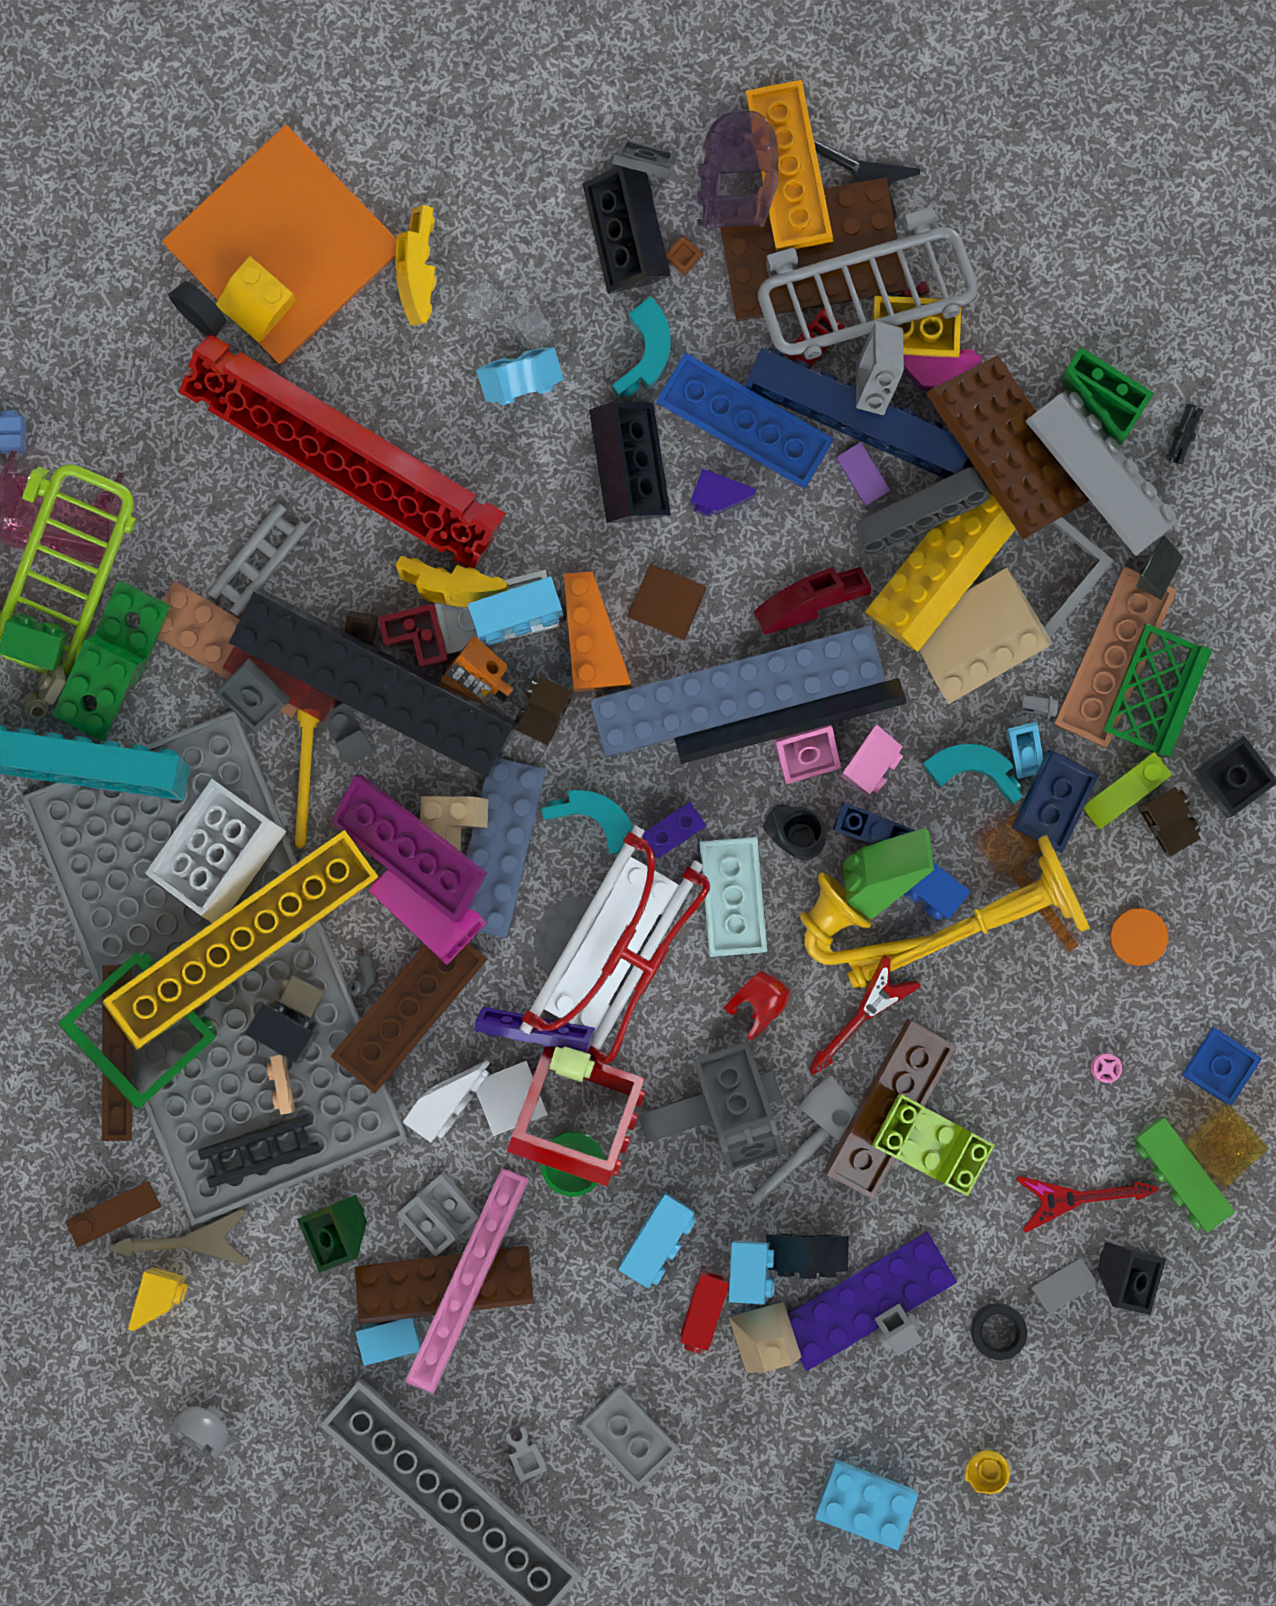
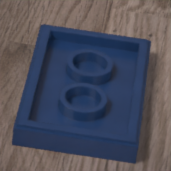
M1047 750L1011 828L1035 841H1038V838L1047 834L1053 849L1063 853L1099 775L1052 750Z

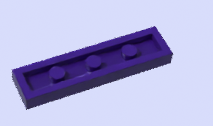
M482 1007L475 1020L474 1031L485 1033L489 1036L497 1035L512 1038L516 1041L539 1043L546 1047L564 1048L566 1046L586 1053L592 1044L595 1034L594 1027L566 1023L560 1028L551 1031H539L533 1027L531 1033L527 1034L519 1029L523 1023L521 1019L524 1014ZM542 1018L543 1020L546 1021V1023H552V1022L557 1021V1020H551V1019Z

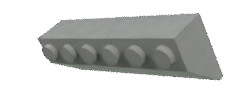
M1070 388L1065 390L1026 420V423L1135 556L1179 522L1175 518L1174 510L1168 504H1164L1157 496L1156 488L1150 482L1143 479L1138 473L1137 465L1131 459L1125 457L1120 451L1119 443L1113 437L1106 434L1102 429L1101 421L1095 415L1088 412L1084 407L1083 399L1076 392H1072Z

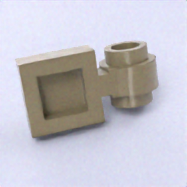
M58 666L54 671L48 670V672H44L38 682L39 694L32 693L25 698L24 708L28 717L41 719L47 714L49 704H54L67 682L62 667Z

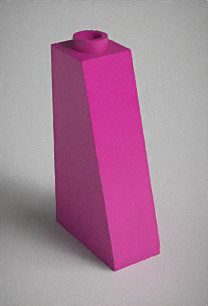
M389 869L385 873L379 874L378 878L371 883L372 887L368 890L446 965L487 924L480 914L469 908L462 921L454 922Z

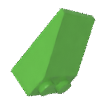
M924 828L867 845L855 854L848 856L845 862L842 863L846 903L872 920L934 871L929 831Z

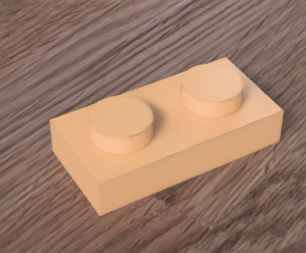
M282 1055L270 1057L271 1063H267L269 1080L275 1081L276 1092H272L274 1108L280 1109V1114L295 1112L286 1057Z

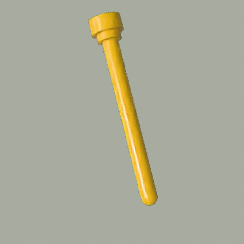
M297 710V721H300L299 727H302L295 846L300 849L306 846L313 731L314 728H317V723H320L321 711Z

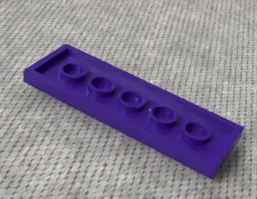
M927 1231L788 1313L800 1351V1361L806 1371L873 1333L875 1329L879 1328L875 1318L897 1304H900L905 1313L958 1283Z

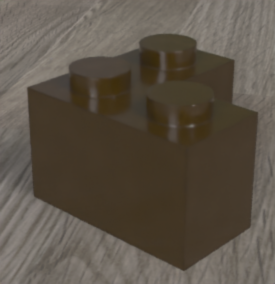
M541 675L538 681L532 680L526 692L529 704L526 709L521 707L515 721L518 722L517 732L548 747L574 695L572 690Z
M1176 787L1166 790L1138 807L1139 812L1166 857L1173 856L1201 839L1198 834L1201 831L1198 823L1193 817L1188 818L1187 816L1191 812L1188 808L1191 803L1184 791H1178Z

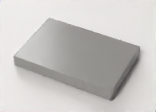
M621 1385L615 1388L578 1424V1427L638 1490L680 1450V1447Z

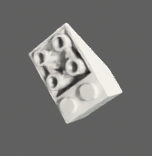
M486 1060L429 1088L418 1099L403 1123L430 1143L437 1136L442 1139L457 1120L453 1117V1114L459 1115L473 1096L469 1093L470 1090L475 1092L489 1075V1072L485 1069L490 1062Z

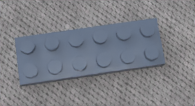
M499 759L493 773L485 777L480 798L488 799V827L473 828L467 857L487 872L483 883L469 906V909L480 914L487 922L479 932L508 938L546 775V769Z

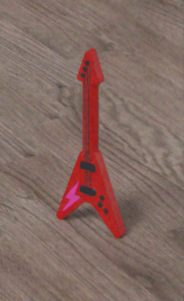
M1022 1176L1017 1177V1181L1041 1200L1039 1209L1023 1227V1231L1026 1233L1080 1206L1082 1203L1131 1197L1141 1200L1159 1190L1157 1186L1135 1181L1133 1186L1080 1192L1075 1189Z

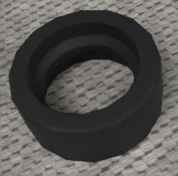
M1001 1303L989 1304L980 1309L973 1318L970 1329L972 1341L980 1353L989 1359L999 1361L1011 1359L1020 1353L1026 1344L1028 1335L1026 1322L1021 1314L1011 1306ZM997 1314L1009 1317L1016 1328L1014 1341L1011 1345L1002 1349L990 1347L982 1336V1327L985 1321Z

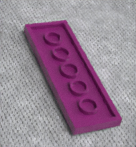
M362 774L354 776L330 823L341 832L345 830L353 842L454 922L462 921L487 872Z

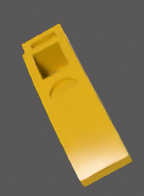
M426 205L412 209L409 230L397 234L395 267L397 285L404 312L412 326L427 323L432 313L431 293L436 286L435 266L425 264L430 255L429 236L435 224L433 217L434 208Z
M400 556L395 564L400 580L416 585L421 599L438 604L469 608V603L510 590L508 583L499 577L491 578L471 567L464 568L456 565L452 574H450L444 568H434L417 558L409 559L404 556Z

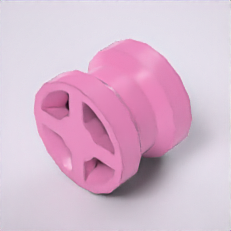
M1111 1054L1096 1056L1090 1065L1093 1077L1100 1082L1112 1083L1122 1073L1120 1060Z

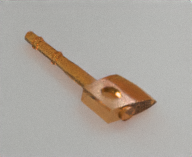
M1016 811L996 830L992 828L982 836L984 841L978 847L998 874L1007 870L1017 885L1022 888L1033 883L1020 862L1041 849L1037 841L1011 828L1018 814V811ZM1050 906L1038 910L1055 932L1059 941L1063 943L1069 952L1079 946L1070 935L1071 932L1067 931Z

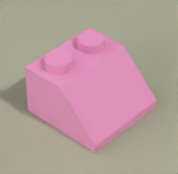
M831 724L773 739L786 784L841 769Z
M875 725L840 777L867 796L872 791L878 794L887 781L883 777L887 769L890 767L894 770L902 759L903 755L899 752L903 746L882 728Z

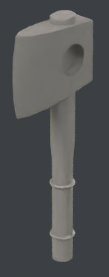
M832 1075L817 1085L798 1107L821 1127L798 1148L794 1155L761 1187H758L759 1189L749 1198L756 1207L766 1197H769V1194L789 1175H792L791 1173L810 1158L831 1136L838 1141L841 1140L860 1104L853 1097L849 1098Z

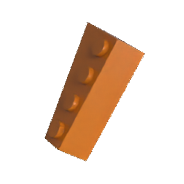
M593 571L564 574L574 692L632 687Z

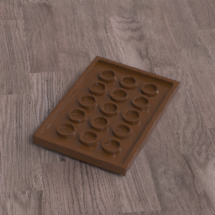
M887 177L823 189L833 242L795 249L798 256L797 269L897 240ZM766 199L719 207L717 212L736 322L764 317L758 300V290L764 280L769 278L766 268L767 255L776 253ZM897 252L875 258L887 295L901 293L905 290L906 284L903 268ZM869 260L847 266L859 300L882 296ZM842 268L820 274L830 305L853 301ZM814 276L792 282L801 310L824 306ZM787 284L775 287L770 291L769 296L775 315L795 312Z
M998 355L933 387L926 393L1023 540L1090 501L1026 423V420L1037 411L1034 410L1024 395L1022 388L1018 386L1008 371V367Z

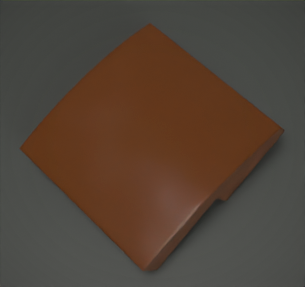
M649 564L627 617L685 641L707 588L680 575Z

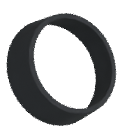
M184 281L168 293L169 299L177 310L207 337L210 334L216 337L226 324L227 320L217 305L192 283Z

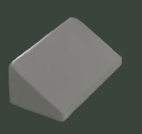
M1080 1257L1037 1283L1031 1289L1045 1312L1051 1314L1092 1289L1098 1283Z

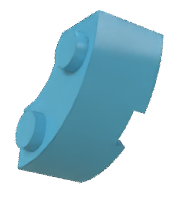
M554 347L524 351L523 355L516 359H506L504 357L476 370L485 401L498 402L499 405L512 403L515 401V397L537 391L538 394L550 392L554 389L555 384L564 380Z

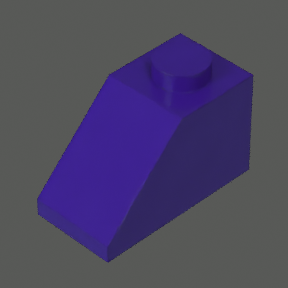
M702 469L691 497L690 505L694 506V511L708 517L711 513L718 515L754 499L757 489Z

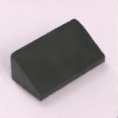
M1162 536L1136 584V587L1160 600L1163 598L1184 558L1165 536Z

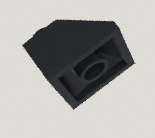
M1105 1242L1100 1254L1097 1271L1111 1305L1116 1308L1151 1315L1166 1259Z

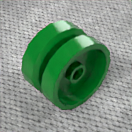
M565 1131L550 1141L605 1161L604 1152L600 1144L589 1134L580 1131ZM541 1164V1173L546 1184L558 1194L567 1197L582 1196L592 1191L598 1184Z

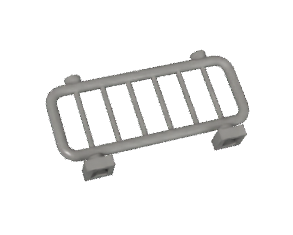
M933 207L906 214L903 228L907 237L798 269V256L795 248L767 255L766 268L769 278L765 279L760 285L758 300L776 349L787 355L804 353L806 359H814L822 354V347L870 334L875 321L897 326L941 312L946 319L960 314L959 307L970 303L978 291L977 280L960 235L951 228H934L936 216ZM943 238L951 242L966 283V291L963 294L950 298L930 245L931 241ZM921 244L925 245L944 299L923 306L919 300L902 251ZM894 252L898 254L916 308L894 314L875 261L877 257ZM866 260L870 261L889 315L866 322L847 267ZM842 268L861 323L842 330H838L820 277L822 273ZM812 276L815 277L833 330L832 333L815 338L810 337L792 282ZM787 284L805 337V341L794 344L787 343L784 340L769 296L773 288Z

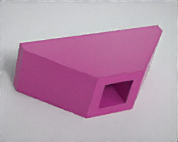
M961 349L959 358L904 355L903 372L919 390L929 391L933 387L979 365L982 361V355H975V351L969 349Z

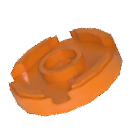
M1143 908L1130 909L1120 914L1113 922L1110 933V945L1115 955L1124 963L1135 966L1149 965L1157 961L1166 950L1169 940L1168 929L1162 918L1153 911Z

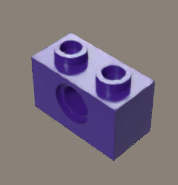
M689 802L645 831L643 838L649 843L653 853L659 859L706 828V824L692 803Z

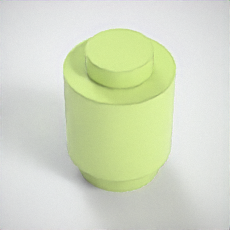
M566 1046L563 1049L556 1047L549 1069L556 1071L555 1074L582 1082L584 1077L590 1078L594 1061L589 1060L591 1054Z

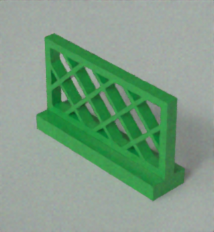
M1145 624L1102 731L1152 753L1155 752L1157 756L1162 758L1170 757L1212 649L1203 645H1196L1152 625ZM1149 633L1159 636L1163 648L1152 653L1149 652L1146 645ZM1166 640H1169V641L1174 642V643L1171 644V645H1168V643H1167ZM1178 645L1188 648L1189 652L1185 661L1176 664L1170 649ZM1142 650H1143L1145 656L1140 657V655H1141V653H1142ZM1165 651L1171 667L1157 672L1152 656ZM1147 659L1153 674L1139 680L1135 671L1138 662ZM1183 666L1181 672H1179L1178 667ZM1173 670L1177 679L1174 688L1165 691L1160 675ZM1133 677L1134 683L1129 684L1131 678ZM1155 678L1160 694L1147 699L1141 683ZM1136 686L1142 701L1128 707L1124 695L1127 689ZM1172 693L1169 700L1167 694ZM1162 697L1166 710L1163 715L1155 718L1149 702ZM1122 703L1124 709L1118 711ZM1144 705L1150 720L1136 726L1130 710ZM1126 713L1131 728L1123 732L1112 728L1116 716ZM1161 720L1160 725L1158 727L1156 721ZM1152 724L1156 734L1152 744L1142 741L1138 729ZM1133 732L1135 737L1128 735V733Z

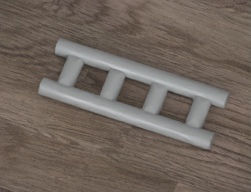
M280 503L275 505L207 592L215 600L222 593L235 603L230 611L237 617L245 610L253 591L259 590L264 586L309 528L302 520L294 526L283 518L282 515L287 509ZM274 525L288 535L278 549L264 539ZM256 548L270 558L260 572L246 562ZM238 571L252 580L243 594L229 585Z

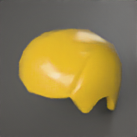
M983 1450L975 1453L968 1460L965 1469V1481L970 1483L975 1492L995 1494L1001 1492L1009 1483L1010 1466L1000 1453Z

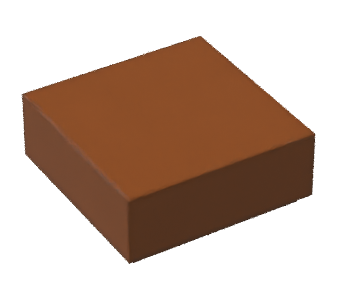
M683 235L666 252L667 262L683 276H686L704 256V253Z

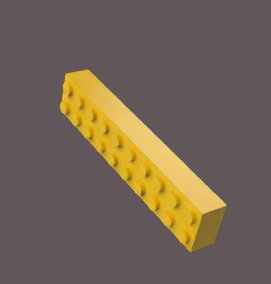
M344 830L104 999L103 1004L135 1049L139 1050L365 889L378 876Z

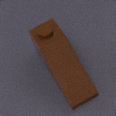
M147 1181L66 1220L65 1223L78 1248L162 1206L150 1181Z

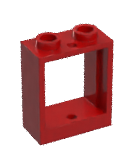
M700 1270L680 1333V1342L684 1343V1349L701 1354L702 1350H709L730 1284L729 1278Z

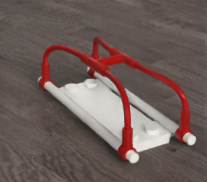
M636 825L631 832H627L622 841L625 844L530 1011L526 1010L521 1019L523 1023L519 1028L525 1033L530 1034L533 1027L539 1031H551L560 1028L566 1023L594 1027V1039L587 1053L591 1054V1060L599 1064H608L616 1057L641 994L644 995L669 951L670 943L701 905L710 890V882L707 876L700 873L703 865L695 860L690 867H686L682 874L683 880L680 885L656 872L653 850L649 843L641 838L645 830ZM635 849L645 851L647 866L631 857ZM693 884L703 886L700 894L679 918L661 944L660 942ZM659 914H661L662 917L654 929L643 951L640 955H638L637 953L640 947L642 946L644 940L646 939ZM630 965H634L611 1006L608 1005ZM633 990H635L623 1016L610 1053L606 1055L600 1048ZM545 1009L560 1019L552 1023H546L540 1015Z

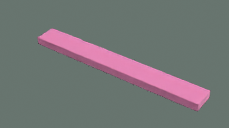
M501 1168L407 1376V1384L434 1394L527 1187L528 1178Z

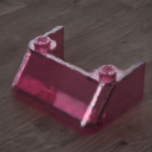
M11 450L0 474V538L11 547L25 549L44 497L41 496L33 503L22 498L30 476L17 473V451ZM119 472L115 482L124 486L125 473ZM103 491L97 495L92 506L118 517L122 507V500L116 494ZM56 498L49 516L51 519L107 543L116 523L60 498ZM48 523L39 543L76 560L95 564L101 563L106 550L102 546Z

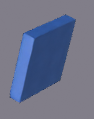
M1212 1026L1181 1073V1076L1231 1107L1262 1058Z

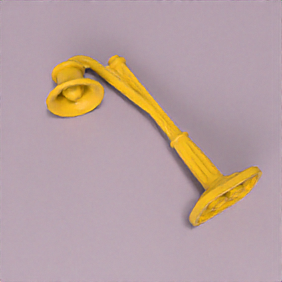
M1047 834L1038 838L1037 841L1043 854L1038 860L1043 871L1040 875L1041 879L1001 897L980 910L974 909V915L930 935L832 951L830 944L833 942L832 936L835 933L851 925L870 928L872 920L846 903L845 888L824 872H821L817 877L820 885V895L816 904L809 912L802 911L800 914V919L807 928L804 945L808 954L815 961L824 965L849 963L852 971L847 972V975L854 988L859 986L866 988L868 986V982L871 981L883 955H887L890 958L891 972L977 932L982 931L984 934H987L988 930L1027 916L1051 904L1059 907L1065 918H1073L1080 932L1089 930L1090 926Z

